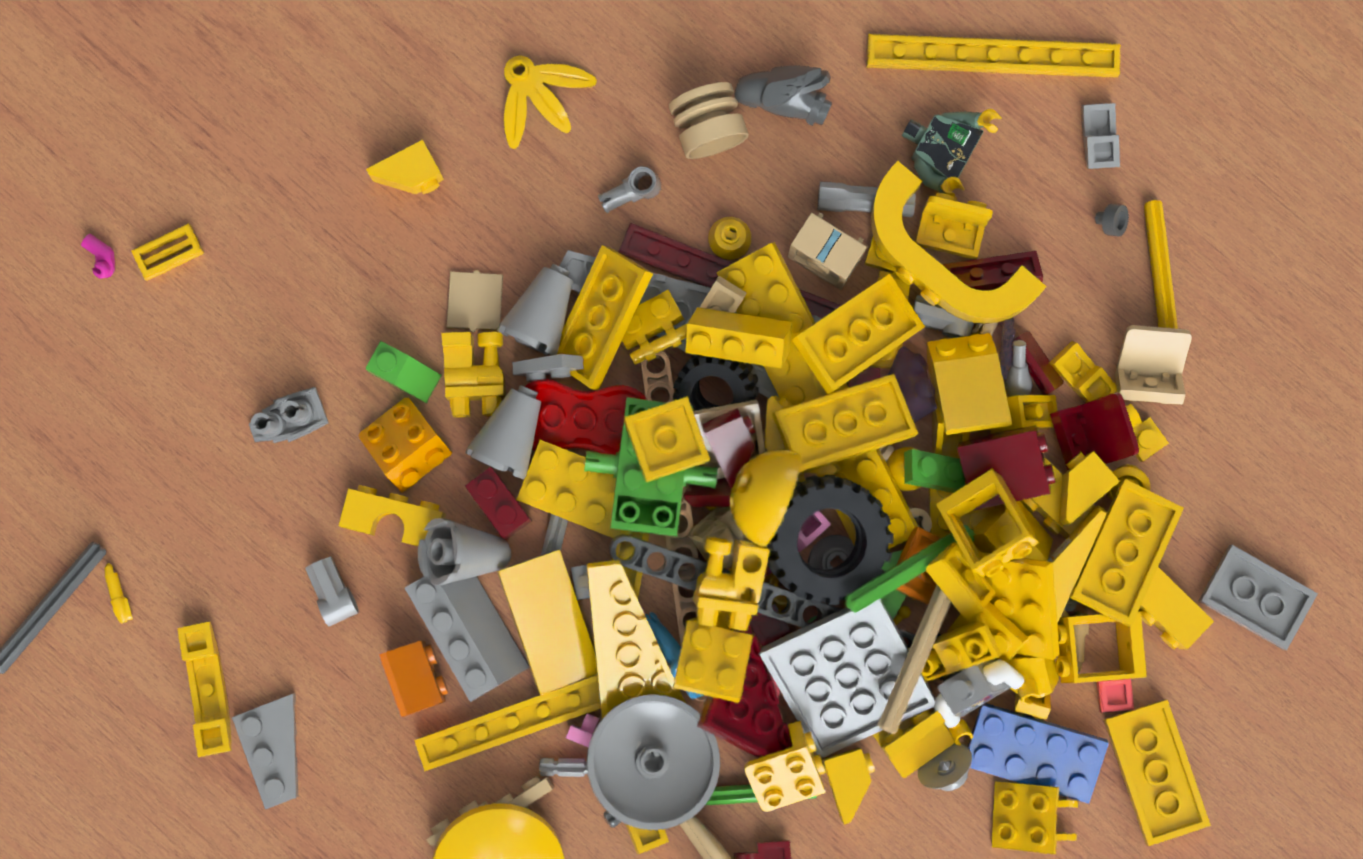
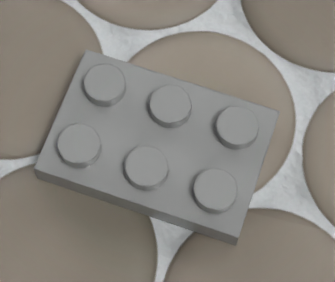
M1229 545L1198 601L1282 650H1287L1318 593L1238 547Z

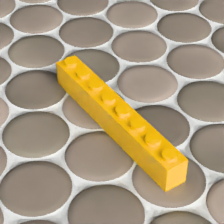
M1044 457V459H1045V464H1046V465L1051 464V463ZM1052 465L1056 483L1051 484V494L1020 501L1029 511L1034 512L1037 510L1045 518L1043 524L1055 535L1060 533L1067 539L1096 506L1093 504L1071 524L1063 526L1060 522L1063 474ZM1159 567L1157 568L1138 612H1141V619L1150 627L1154 624L1162 632L1160 638L1174 650L1176 647L1187 650L1214 621Z

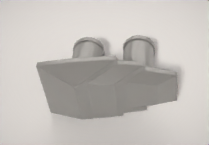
M313 387L273 400L274 404L263 409V413H257L252 417L249 427L255 442L273 440V443L284 440H288V442L294 441L329 422L317 389Z

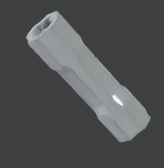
M820 182L818 210L871 212L878 187ZM916 192L904 205L902 216L913 217Z

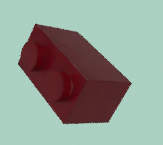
M492 467L465 485V488L503 539H509L532 522Z

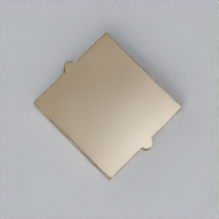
M475 270L473 273L450 272L447 328L470 329L472 332H476L477 329L497 330L501 319L503 275L483 274L478 270Z

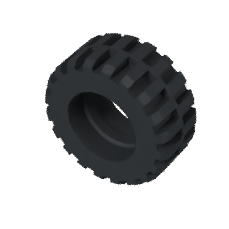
M825 474L824 477L814 475L806 477V481L801 483L796 482L782 521L772 539L766 545L770 549L769 563L767 565L778 580L793 594L816 604L826 602L828 605H839V601L846 600L848 594L886 572L882 567L885 561L890 562L892 552L888 548L889 544L894 543L893 533L888 528L891 521L888 514L883 512L881 502L869 493L870 491L846 478L843 479L835 475ZM827 508L836 509L845 513L852 520L856 530L855 545L849 557L840 565L828 570L816 569L802 559L797 547L798 534L803 523L813 513Z

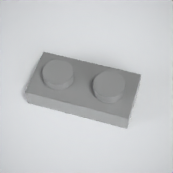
M558 354L512 362L513 375L526 376L527 382L546 379V375H551L552 378L570 377V371L583 369V356Z

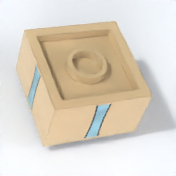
M811 213L792 242L788 258L842 290L861 260L867 246L862 244L864 239L861 237L857 241L824 221L822 213H819L818 216Z

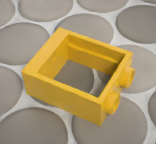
M993 469L936 504L972 571L982 577L993 576L999 573L1004 568L1005 563L1014 558L1020 559L1025 557L1033 550V546L1040 543L1005 481ZM999 494L1022 535L982 559L960 518Z
M1141 612L1137 613L1132 626H1126L1104 614L1060 617L1057 624L1060 655L1056 660V671L1061 683H1083L1147 677ZM1115 622L1120 670L1078 674L1074 625Z

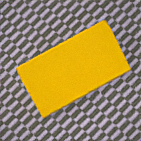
M955 542L951 543L926 567L928 574L964 618H969L982 612L995 594V591L984 577L972 571L960 547Z

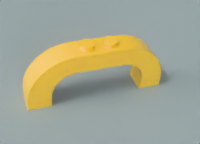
M897 161L881 181L871 210V226L875 242L887 261L897 269V276L908 285L914 283L922 290L921 296L931 305L935 306L938 304L948 313L965 321L980 324L997 323L1008 320L1024 311L1047 286L1023 266L1003 286L989 291L976 290L965 285L909 237L903 225L902 211L904 205L919 189L922 180Z

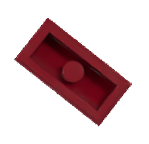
M1029 331L1019 335L1010 342L1012 350L1014 341L1022 340L1026 342L1028 371L1043 395H1048L1064 384L1062 378L1049 364V359Z
M726 477L717 479L716 488L690 484L685 490L683 498L692 507H731L730 495L732 490Z

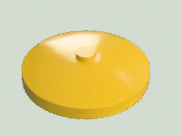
M495 803L471 809L449 824L435 846L432 859H564V854L556 832L537 813L513 804Z

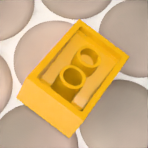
M991 333L927 342V371L946 435L1012 426L999 357Z

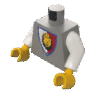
M994 658L968 667L938 686L940 694L935 698L934 709L942 715L946 721L944 724L948 727L955 744L960 746L959 738L961 736L969 735L971 739L973 738L967 722L960 719V717L965 716L1010 688L1018 690L1021 703L1024 705L1030 704L1028 696L1040 698V694L1035 680L1024 679V676L1007 662Z

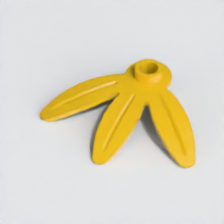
M515 56L508 60L504 67V75L508 83L511 84V88L505 104L504 128L509 147L516 149L521 142L527 118V96H529L540 114L554 127L563 133L571 131V125L563 106L543 83L566 88H588L596 85L597 79L588 72L569 65L541 64L535 66L525 56ZM523 66L525 71L523 74L517 75L514 73L515 68Z

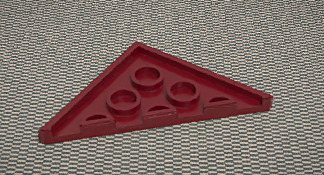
M749 624L746 631L730 628L732 631L753 635ZM753 635L739 703L707 696L697 726L749 754L761 758L791 748L793 745L787 723L783 722L777 705L780 703L771 679H768L762 658L759 655L761 648L757 636Z

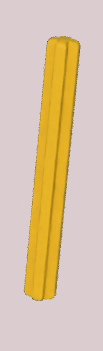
M1151 200L1144 204L1158 326L1161 328L1178 329L1163 203L1161 200Z

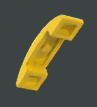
M211 622L177 628L182 660L186 661L195 717L193 731L197 756L200 758L232 751L226 686Z

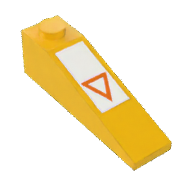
M1098 505L1047 560V562H1053L1057 624L1107 514L1104 508Z

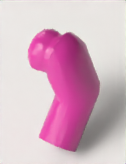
M91 233L83 239L81 246L95 255V268H92L93 274L99 279L111 277L116 268L114 250Z

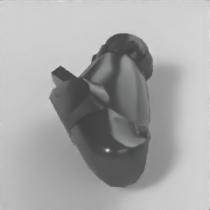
M800 65L774 67L771 71L755 72L742 76L738 80L734 97L737 99V102L750 108L760 107L775 115L805 119L809 125H813L814 122L822 125L832 102L825 99L826 94L816 90L824 88L830 82L831 77L827 70L822 71L818 67Z

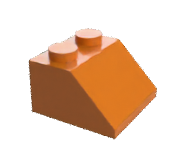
M421 640L379 654L401 717L409 716L446 702L444 695L449 694L444 677L442 675L437 677L433 664L438 663L432 645L426 646L425 641Z

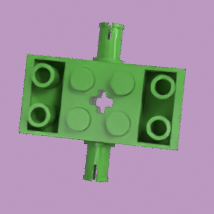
M627 398L624 418L667 403ZM623 422L620 452H616V455L587 451L584 472L613 474V478H616L611 519L612 529L677 537L683 487H686V484L716 488L718 467L694 466L645 482L627 428Z

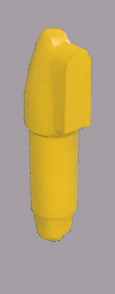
M108 563L104 567V572L111 598L110 603L118 621L121 624L126 623L128 620L133 619L128 598L123 595L118 573H114L112 564Z

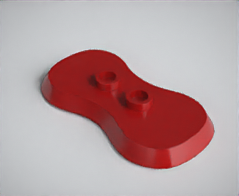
M540 379L533 381L525 387L538 393L536 399L541 401L532 451H536L539 441L542 440L565 450L586 448L598 453L616 455V452H620L626 399H648L637 389L626 385H614L596 391H579L554 380Z

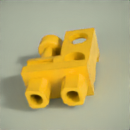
M471 332L441 333L444 353L445 397L450 402L452 416L454 418L471 417L470 401L482 400V415L490 417L506 396L505 376L499 367L497 348L503 345V334L499 332L477 334L478 346L484 348L483 365H474V337Z
M706 537L705 551L710 553L706 571L700 574L696 580V590H694L693 601L697 606V622L700 625L716 626L718 611H729L727 626L732 629L746 631L751 614L757 615L758 602L770 549L767 546L761 547L752 541L735 539L731 574L722 573L723 556L731 553L732 541L718 537Z

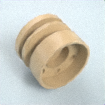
M718 82L700 86L678 96L669 103L671 115L676 116L674 118L675 127L688 128L679 135L686 158L698 159L718 154L739 145L748 138L749 134L743 116L738 113L729 114L738 106L737 99L731 97L734 94L731 83Z

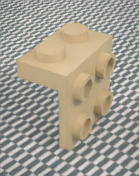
M1131 325L1127 327L1115 371L1117 392L1122 394L1123 399L1183 405L1186 394L1182 371L1192 339L1191 332L1185 329Z

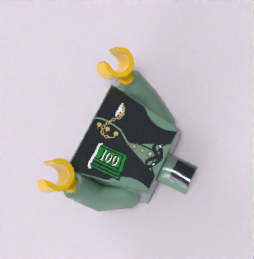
M987 109L982 113L968 111L945 112L941 115H934L928 128L910 120L902 137L918 145L911 159L914 162V169L924 186L937 192L954 196L956 201L957 197L952 191L956 188L962 191L965 190L959 176L984 132L981 128L985 127L990 133L997 132L998 128L994 124H990V121L992 119H1002V117L994 109Z

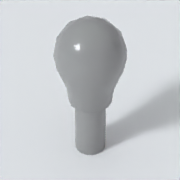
M1022 340L1013 342V362L1010 364L1004 382L1005 391L1010 397L1029 395L1033 386L1026 363V342Z

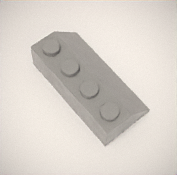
M424 576L405 587L406 592L470 702L530 668L477 576L444 585L432 584L429 582L432 581L430 577Z

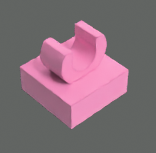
M587 713L581 728L572 724L566 738L588 747L599 718Z

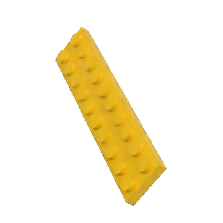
M775 242L716 272L718 277L724 278L746 292L744 299L736 310L738 314L792 322L791 339L816 323ZM792 340L790 353L782 369L764 366L779 398L781 399L784 396L792 405L828 395ZM845 383L831 393L847 389L848 386ZM880 449L837 462L841 470L835 474L826 475L846 478L870 491L869 493L876 497L883 505L882 510L888 514L891 521L888 528L893 533L894 543L889 544L888 549L907 541L915 526L918 527ZM818 473L819 477L825 476V474ZM836 510L853 545H855L856 530L852 520L842 511Z

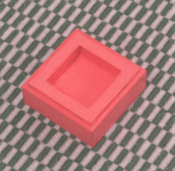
M1131 679L1096 681L1099 712L1134 710Z

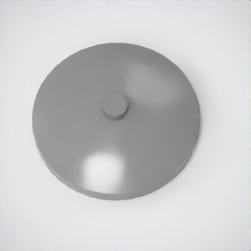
M639 696L613 708L597 725L587 750L588 779L599 803L617 820L640 829H666L686 822L696 815L708 802L718 781L720 754L715 736L697 726L700 714L694 708L683 701L668 696Z

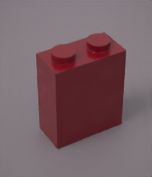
M1036 425L966 440L958 444L957 449L966 485L993 469L1003 478L1016 501L1051 494V484L1056 483L1052 464H1045L1043 453L1048 452V445L1045 433L1038 434ZM998 494L974 510L1002 505L1004 502Z

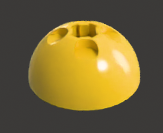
M788 450L764 452L746 463L736 477L730 495L733 518L741 532L761 547L766 546L772 539L789 505L800 470L801 455L799 453Z

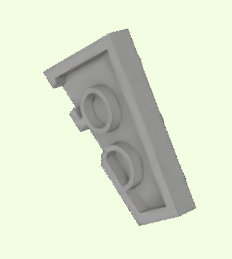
M295 693L232 717L265 810L298 797Z

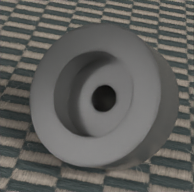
M1113 203L1109 204L1104 212H1097L1095 217L1096 224L1102 225L1103 232L1106 235L1118 237L1125 233L1129 221L1127 207Z

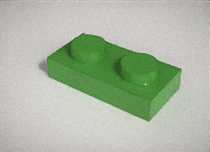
M915 449L904 452L905 484L951 493L965 486V477L959 458Z

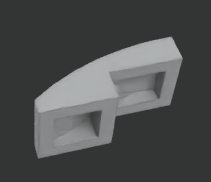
M1115 103L1081 105L1087 169L1120 167Z

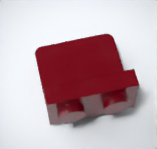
M1119 392L1050 414L1065 464L1080 452L1086 456L1094 451L1105 465L1139 453V445L1123 396Z

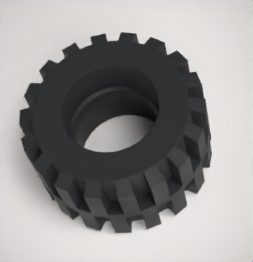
M702 355L692 356L679 372L678 378L674 382L673 388L676 391L673 394V401L688 397L692 411L725 406L712 404L703 397L699 382L701 378L707 376L722 378L731 387L733 401L726 405L756 400L759 394V387H756L758 377L757 374L751 373L753 366L750 363L745 365L743 362Z

